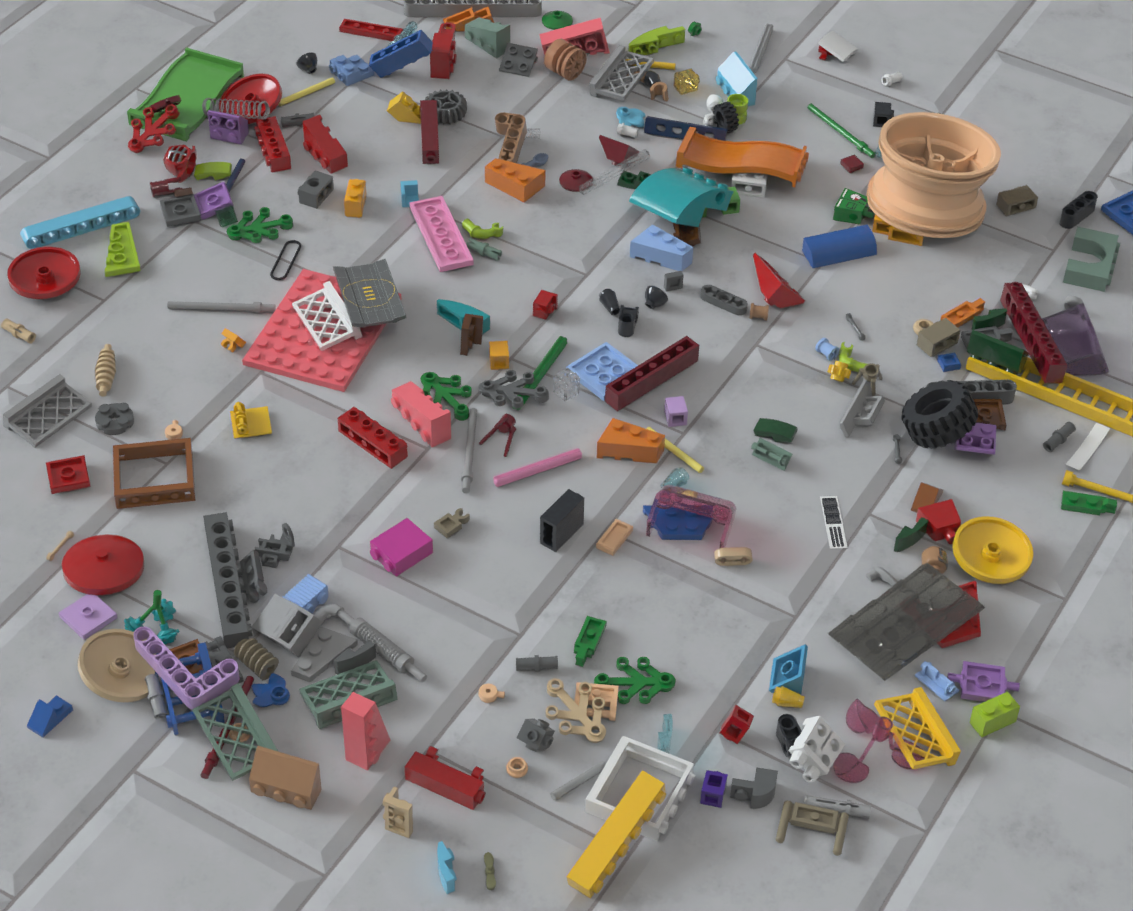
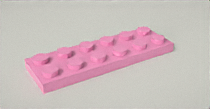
M443 196L410 202L411 212L440 272L474 265L472 255Z

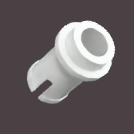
M899 71L893 74H884L882 77V83L885 86H891L893 83L903 80V75Z
M619 123L616 133L620 136L626 135L636 139L638 128L627 126L625 123Z

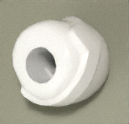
M715 94L710 95L707 99L708 111L713 113L715 105L723 103V99Z

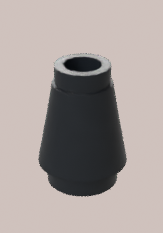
M612 289L601 291L599 301L611 315H617L620 308L615 291H612Z

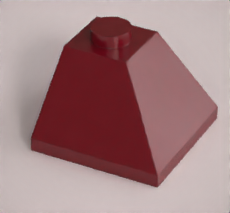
M602 135L599 136L607 159L612 161V165L621 168L622 165L628 167L640 152L630 145Z

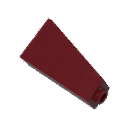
M420 100L423 164H439L437 100Z

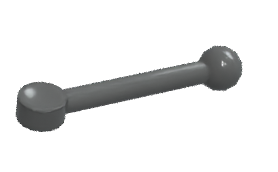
M851 313L846 314L847 321H850L858 333L859 339L865 340V334L861 333L853 321Z
M895 434L893 435L896 447L895 462L900 464L902 462L899 449L901 437Z

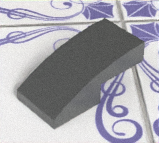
M368 640L355 652L350 648L346 649L334 659L335 673L338 675L371 662L376 658L375 644Z

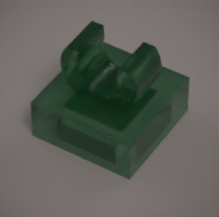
M233 205L215 210L220 227L238 222Z

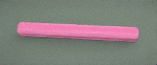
M575 448L493 477V481L496 487H500L582 458V453L579 448Z

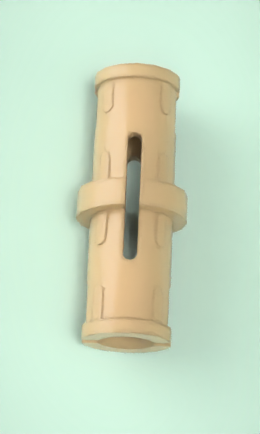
M8 318L4 319L1 323V328L12 333L15 338H21L30 344L34 342L36 334L25 329L24 325L16 324Z

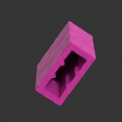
M405 518L370 541V554L388 572L397 577L433 553V539L411 520Z

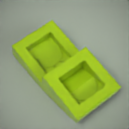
M228 162L197 164L194 177L196 180L213 176L215 181L231 176L232 164Z

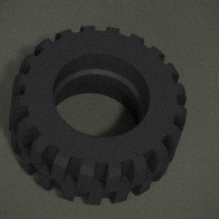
M947 380V382L938 381V383H931L929 386L919 389V392L914 393L911 399L906 401L902 409L901 419L916 445L927 449L928 447L936 449L939 446L942 448L947 444H953L959 438L965 437V434L969 433L972 430V426H975L977 422L978 408L964 384L953 380Z

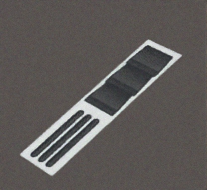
M820 496L830 549L848 548L837 496Z

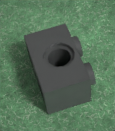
M315 170L311 176H308L304 184L298 188L299 203L318 209L334 190L333 176Z

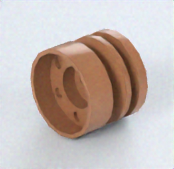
M562 38L555 40L549 46L544 57L545 67L556 74L558 73V75L568 81L574 80L581 74L587 61L585 51Z

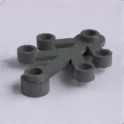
M508 370L504 377L495 381L485 380L479 385L480 393L485 397H491L496 406L506 404L505 396L497 392L504 393L516 409L523 407L524 403L523 398L515 394L534 396L535 401L538 403H545L549 400V392L544 386H538L536 389L520 388L534 382V374L532 372L524 373L522 379L515 381L517 379L516 371ZM507 382H513V383L508 384V385H506V386H502L503 384H505V383H507Z

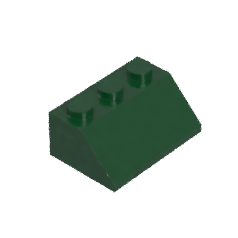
M975 330L971 332L967 352L972 354V358L980 361L982 359L989 361L988 364L997 368L1000 365L1005 367V371L1012 374L1016 372L1022 373L1030 354L1024 349Z

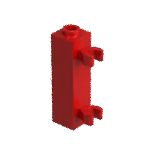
M430 746L425 755L417 751L414 752L404 766L405 780L471 810H474L478 803L481 804L486 795L484 791V776H482L484 769L476 766L470 776L437 761L439 756L436 754L439 750L435 747Z

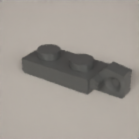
M996 326L975 329V331L1003 342L1012 340L1013 332L1011 328L997 329ZM972 330L961 332V339L966 349H968Z

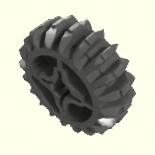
M440 89V91H434L425 97V100H437L438 124L443 123L444 125L448 123L451 125L452 122L457 123V120L462 121V118L467 113L466 98L459 94V92L448 91L447 89L442 91Z

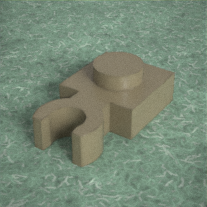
M459 508L453 516L447 513L434 522V528L444 537L449 538L462 529V524L469 522L470 514L462 516L463 509Z

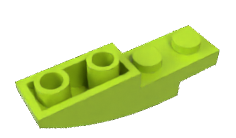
M663 26L650 30L629 43L628 51L640 55L658 53L659 48L684 43L686 29L683 26L672 29Z

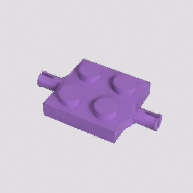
M963 661L961 674L948 672L947 675L950 681L959 683L961 699L985 702L1005 693L1006 690L1019 692L1020 683L1007 681L1005 667Z

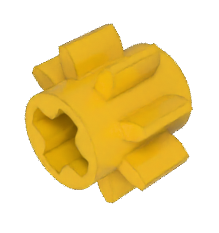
M835 361L834 365L829 364L827 372L831 374L830 379L844 382V378L849 379L852 371L848 369L849 364Z

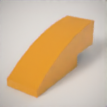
M875 214L872 232L888 235V240L922 246L924 236L900 230L886 223Z

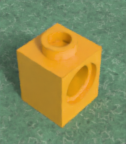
M489 341L491 370L509 369L508 341Z

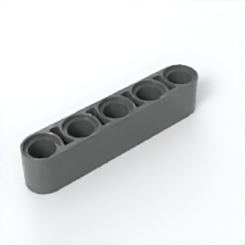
M1012 380L958 381L968 388L973 399H1001L1002 405L1011 404L1014 401L1017 385Z

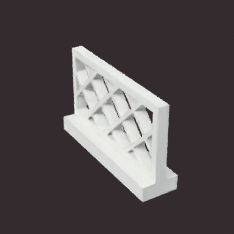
M330 281L323 283V289L292 303L293 308L321 351L354 336L356 340L362 337L360 327H352L345 304ZM324 295L323 302L316 301L317 298ZM304 304L308 305L307 309H299ZM313 306H320L318 311L311 310ZM325 307L332 308L330 313L323 312ZM308 315L316 316L314 320H306ZM320 317H328L326 322L318 321ZM332 318L339 319L337 324L330 322ZM320 326L323 328L320 332L314 331L315 327ZM327 328H335L333 333L326 332ZM339 329L347 330V332L342 335L337 334ZM323 337L330 338L329 341L321 343Z

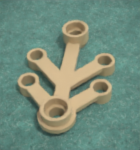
M554 678L549 680L547 683V693L551 697H559L570 711L558 710L556 706L549 705L546 708V717L550 720L565 719L559 724V732L562 735H584L590 742L598 743L606 736V729L601 724L605 700L602 697H595L593 699L592 708L594 709V714L591 721L586 715L588 697L592 690L590 683L582 682L579 685L580 701L578 706L564 690V684L560 679ZM557 684L559 687L554 688L552 685ZM587 687L589 690L583 691L582 688ZM600 702L602 705L596 706L595 703ZM553 710L556 713L551 715L548 712ZM567 720L580 721L583 726H572ZM568 726L569 729L563 730L561 727ZM596 729L599 730V732L593 733L592 730Z

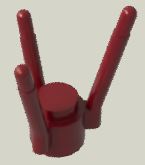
M504 414L494 428L483 437L479 445H482L497 430L502 433L510 432L504 451V457H507L514 432L517 430L514 427L516 424L515 418L510 414Z

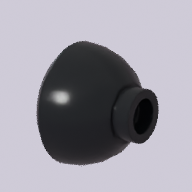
M309 52L299 57L296 62L297 67L302 71L308 72V74L314 73L317 70L318 62L316 53Z
M647 286L645 305L650 309L660 307L668 301V296L656 286Z

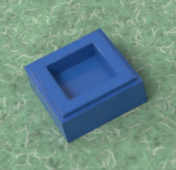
M956 353L938 355L937 361L943 372L961 369V363Z

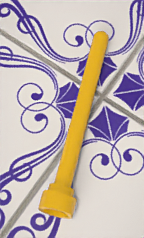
M1066 470L1062 485L1068 487L1069 485H1078L1133 503L1132 494L1078 478L1072 471Z

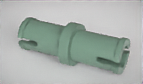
M469 238L470 242L466 244L468 249L479 252L481 256L486 255L496 261L500 259L498 256H502V250L491 247L486 242L482 243Z

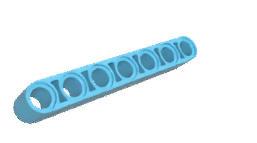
M126 196L27 226L21 230L20 235L27 248H39L111 226L112 224L134 219L139 216L141 210L133 197Z

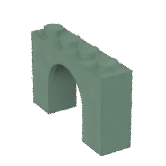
M1077 226L1072 250L1091 254L1101 261L1087 263L1068 259L1063 283L1105 292L1106 285L1110 286L1118 256L1120 243L1117 241L1119 235Z

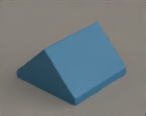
M806 644L773 658L769 685L771 693H774L776 686H784L798 694H802L808 650Z

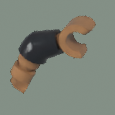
M650 70L647 71L640 81L650 88L651 100L655 99L656 95H663V100L667 102L669 99L667 85L661 82L657 73ZM635 71L634 73H632V75L637 74L640 71Z

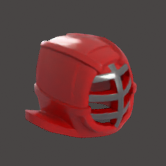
M184 144L170 146L165 153L163 163L171 174L181 178V181L178 183L184 182L192 175L197 160L196 147L192 146V149Z

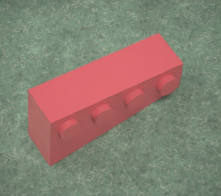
M601 18L539 34L544 55L549 46L560 38L582 49L585 53H590V55L597 54V52L610 53Z
M412 381L392 389L391 403L393 407L397 408L401 412L402 417L411 423L412 428L419 432L424 442L434 447L451 439V412L448 409L442 410L443 407L439 402L434 403L430 395L425 396L424 391Z
M352 692L341 706L346 761L368 771L372 764L377 763L381 752L391 740L376 702Z

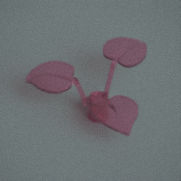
M857 698L847 711L846 724L855 733L866 732L870 734L872 732L873 737L859 759L851 753H840L833 763L835 775L849 783H858L865 780L869 774V767L862 763L875 740L883 742L888 738L889 748L893 750L891 755L893 761L902 768L912 769L896 741L893 745L894 733L891 732L893 722L887 717H878L873 710L866 707ZM903 739L904 742H906V743H908V744H910V745H912V746L914 745V743H912V742H910V741H908V740ZM912 753L916 761L925 759V757Z

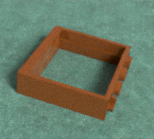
M191 438L113 445L114 497L117 509L196 501ZM186 454L187 483L121 489L120 461Z

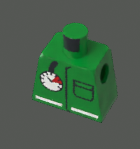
M844 188L834 207L833 220L861 224L864 217L874 219L875 213L868 207L867 196Z

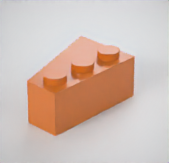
M497 158L485 166V183L524 203L545 187L546 170Z
M612 418L597 442V458L603 459V456L615 457V460L630 458L634 462L657 464L664 452L665 435Z

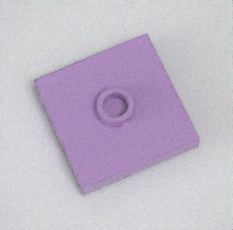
M87 594L60 611L59 617L85 640L117 619V613L97 595Z

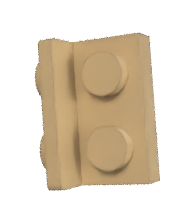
M393 787L391 792L386 793L383 799L385 829L410 838L413 833V806L405 800H400L398 788Z

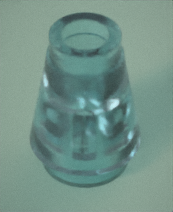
M682 467L675 468L660 486L668 494L687 484L689 475Z

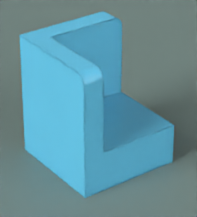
M417 180L400 181L402 208L410 207V202L419 201Z

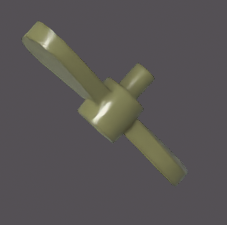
M487 852L484 855L485 874L487 876L486 887L488 890H493L496 887L495 869L493 867L494 858L490 852Z

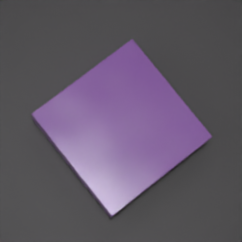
M225 182L194 194L202 220L234 207Z

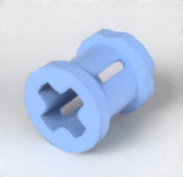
M822 338L816 344L815 350L818 353H823L829 361L835 359L839 354V348L830 344L827 338Z

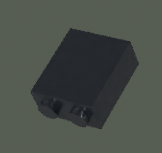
M568 489L540 516V544L557 552L584 525L585 498Z

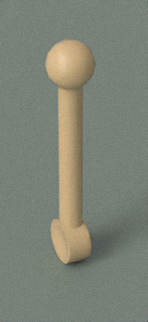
M68 531L66 533V537L52 551V553L49 552L47 554L46 559L52 561L54 559V555L67 542V540L69 538H73L74 533L72 531Z

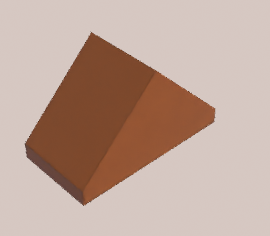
M921 482L911 511L917 513L919 507L937 503L943 493V489Z

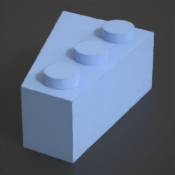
M652 224L630 241V258L640 257L644 258L645 262L648 263L654 261L661 263L663 267L683 271L692 264L693 247Z

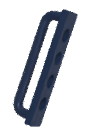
M647 116L644 133L684 139L689 127H695L696 131L701 135L705 136V133L714 134V139L726 141L727 129ZM657 125L665 126L666 129L664 131L658 130ZM673 127L682 129V132L679 134L675 133Z

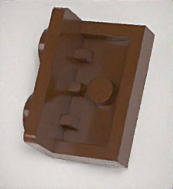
M673 223L674 237L690 246L701 243L700 224L699 227Z

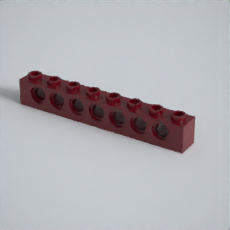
M1005 283L1000 301L1003 307L1007 308V314L1026 350L1030 353L1029 355L1044 383H1062L1067 363L1022 283Z

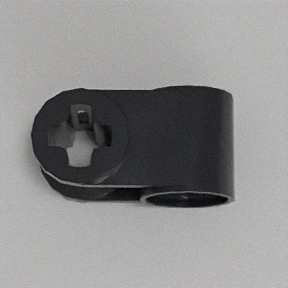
M620 306L618 334L620 336L630 337L634 334L638 321L639 307Z
M791 714L781 715L778 718L776 737L786 757L791 756L788 750L794 745L795 740L802 732L796 718Z

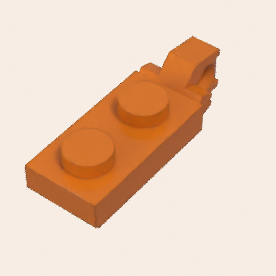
M981 298L972 303L965 301L943 314L941 320L947 318L956 327H960L972 320L974 316L981 314V311L984 310L985 301Z

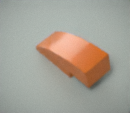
M471 7L443 19L444 23L450 22L455 24L456 31H465V24L479 17L491 20L494 23L489 7L473 12Z

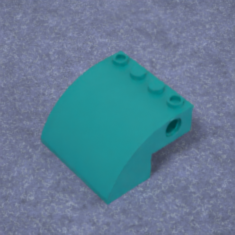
M683 167V170L668 168L657 171L647 177L633 192L629 202L675 224L699 227L705 207L727 211L734 191L729 190L728 185L716 184L714 179H705L703 174L696 172L693 174L692 169Z

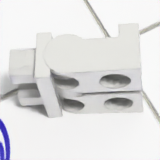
M821 716L805 719L803 731L795 740L794 745L788 750L792 754L789 763L796 769L802 767L805 769L803 778L808 783L815 782L819 776L827 775L829 768L845 746V743L834 731H831L832 728ZM821 725L823 729H818L817 726ZM831 740H834L836 744H831Z

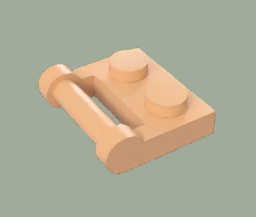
M581 682L576 683L574 702L578 706L580 701L579 685ZM590 683L592 690L588 697V705H592L595 697H602L605 700V707H610V710L603 709L601 718H609V721H615L619 686ZM587 687L582 688L583 691L589 690ZM596 702L595 705L601 706L602 703ZM587 708L586 715L593 717L594 709Z

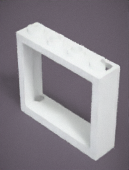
M622 736L586 797L585 812L603 820L608 819L616 807L601 801L628 756L681 778L657 823L645 821L641 826L640 835L658 841L660 835L666 833L670 817H675L678 809L677 804L679 801L683 802L687 793V786H691L694 782V763Z

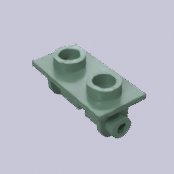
M759 438L758 442H754L751 446L753 456L785 471L793 455L762 438Z

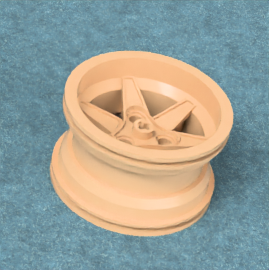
M914 112L889 119L882 126L878 141L885 166L872 176L866 193L867 203L871 210L886 223L900 230L925 237H959L978 229L983 223L987 207L983 191L980 187L996 172L1001 157L1000 147L995 139L986 131L968 121L939 113Z

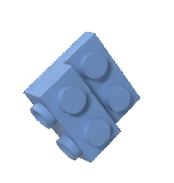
M341 55L330 60V72L334 73L346 86L374 76L373 69L358 55L349 58Z

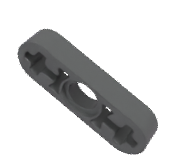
M704 285L701 288L700 297L703 301L735 315L746 314L748 303L745 299L713 285Z

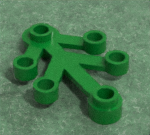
M262 207L259 210L260 215L251 225L245 226L253 220V212L244 211L241 221L237 225L228 227L226 232L231 240L236 241L245 238L253 243H260L262 241L261 235L269 237L271 240L279 237L277 229L267 230V228L280 226L283 230H289L293 227V219L290 215L284 214L278 220L263 222L266 218L270 217V209Z
M426 372L421 376L420 379L424 386L425 396L430 395L431 389H434L436 391L434 403L439 402L441 404L443 398L454 409V417L457 420L464 421L469 418V408L467 405L460 404L452 395L468 398L472 395V388L468 385L462 386L461 389L440 385L446 384L452 387H459L461 385V377L459 375L445 378L439 377L434 372Z
M619 657L616 661L617 669L624 671L630 677H609L605 673H600L594 678V684L631 686L628 690H620L618 692V702L621 704L629 703L630 699L638 692L640 703L648 704L660 691L669 692L676 684V679L672 674L667 672L660 673L650 665V660L647 657L638 658L637 668L641 671H646L652 677L643 676L629 665V660L626 657ZM645 686H652L649 690H642Z

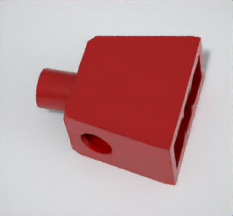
M949 499L919 507L916 522L921 517L928 520L926 534L933 541L946 539L948 544H953L955 534L961 526V519L953 500Z

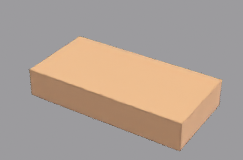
M615 519L596 543V548L613 556L632 533L633 526Z

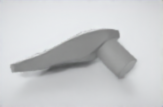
M874 566V570L866 574L870 581L879 576L883 581L902 591V587L897 580L881 567Z

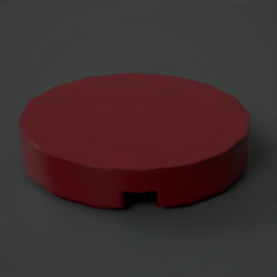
M180 95L160 100L149 107L152 108L154 113H159L167 105L173 104L177 106L182 100Z

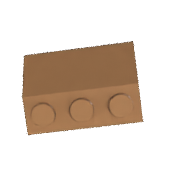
M261 746L256 748L249 777L251 792L258 796L273 798L278 802L293 804L298 808L312 810L322 790L319 763Z

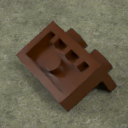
M465 313L461 328L460 355L467 356L469 349L473 348V344H482L483 316Z

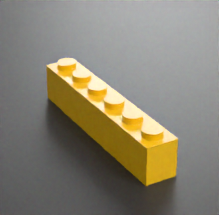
M641 771L566 876L568 885L590 899L594 893L598 894L604 884L603 880L607 875L610 876L616 868L615 863L618 859L626 855L629 843L632 839L636 840L642 830L641 826L645 821L648 822L654 814L653 809L656 805H660L666 797L665 783L647 772Z

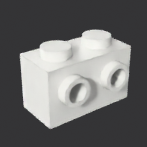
M733 173L732 187H735L740 195L764 198L768 174Z

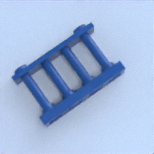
M206 642L197 644L198 652L195 655L178 659L184 666L196 663L202 666V670H199V673L192 674L195 678H198L212 668ZM161 678L169 715H166L168 728H173L174 735H178L177 724L196 720L197 718L193 711L180 715L174 714L173 706L184 703L178 696L170 697L168 689L170 687ZM206 709L200 712L202 718L208 716L212 718L214 711ZM218 712L215 721L225 723L224 713Z

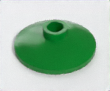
M550 11L542 17V24L552 30L571 26L573 23L572 16L564 11Z

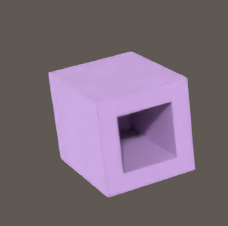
M684 396L665 398L664 413L668 427L687 425L688 410Z

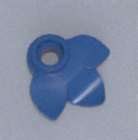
M272 673L268 684H252V691L256 696L252 703L259 707H267L272 704L283 705L290 699V693L286 689V681L278 674Z

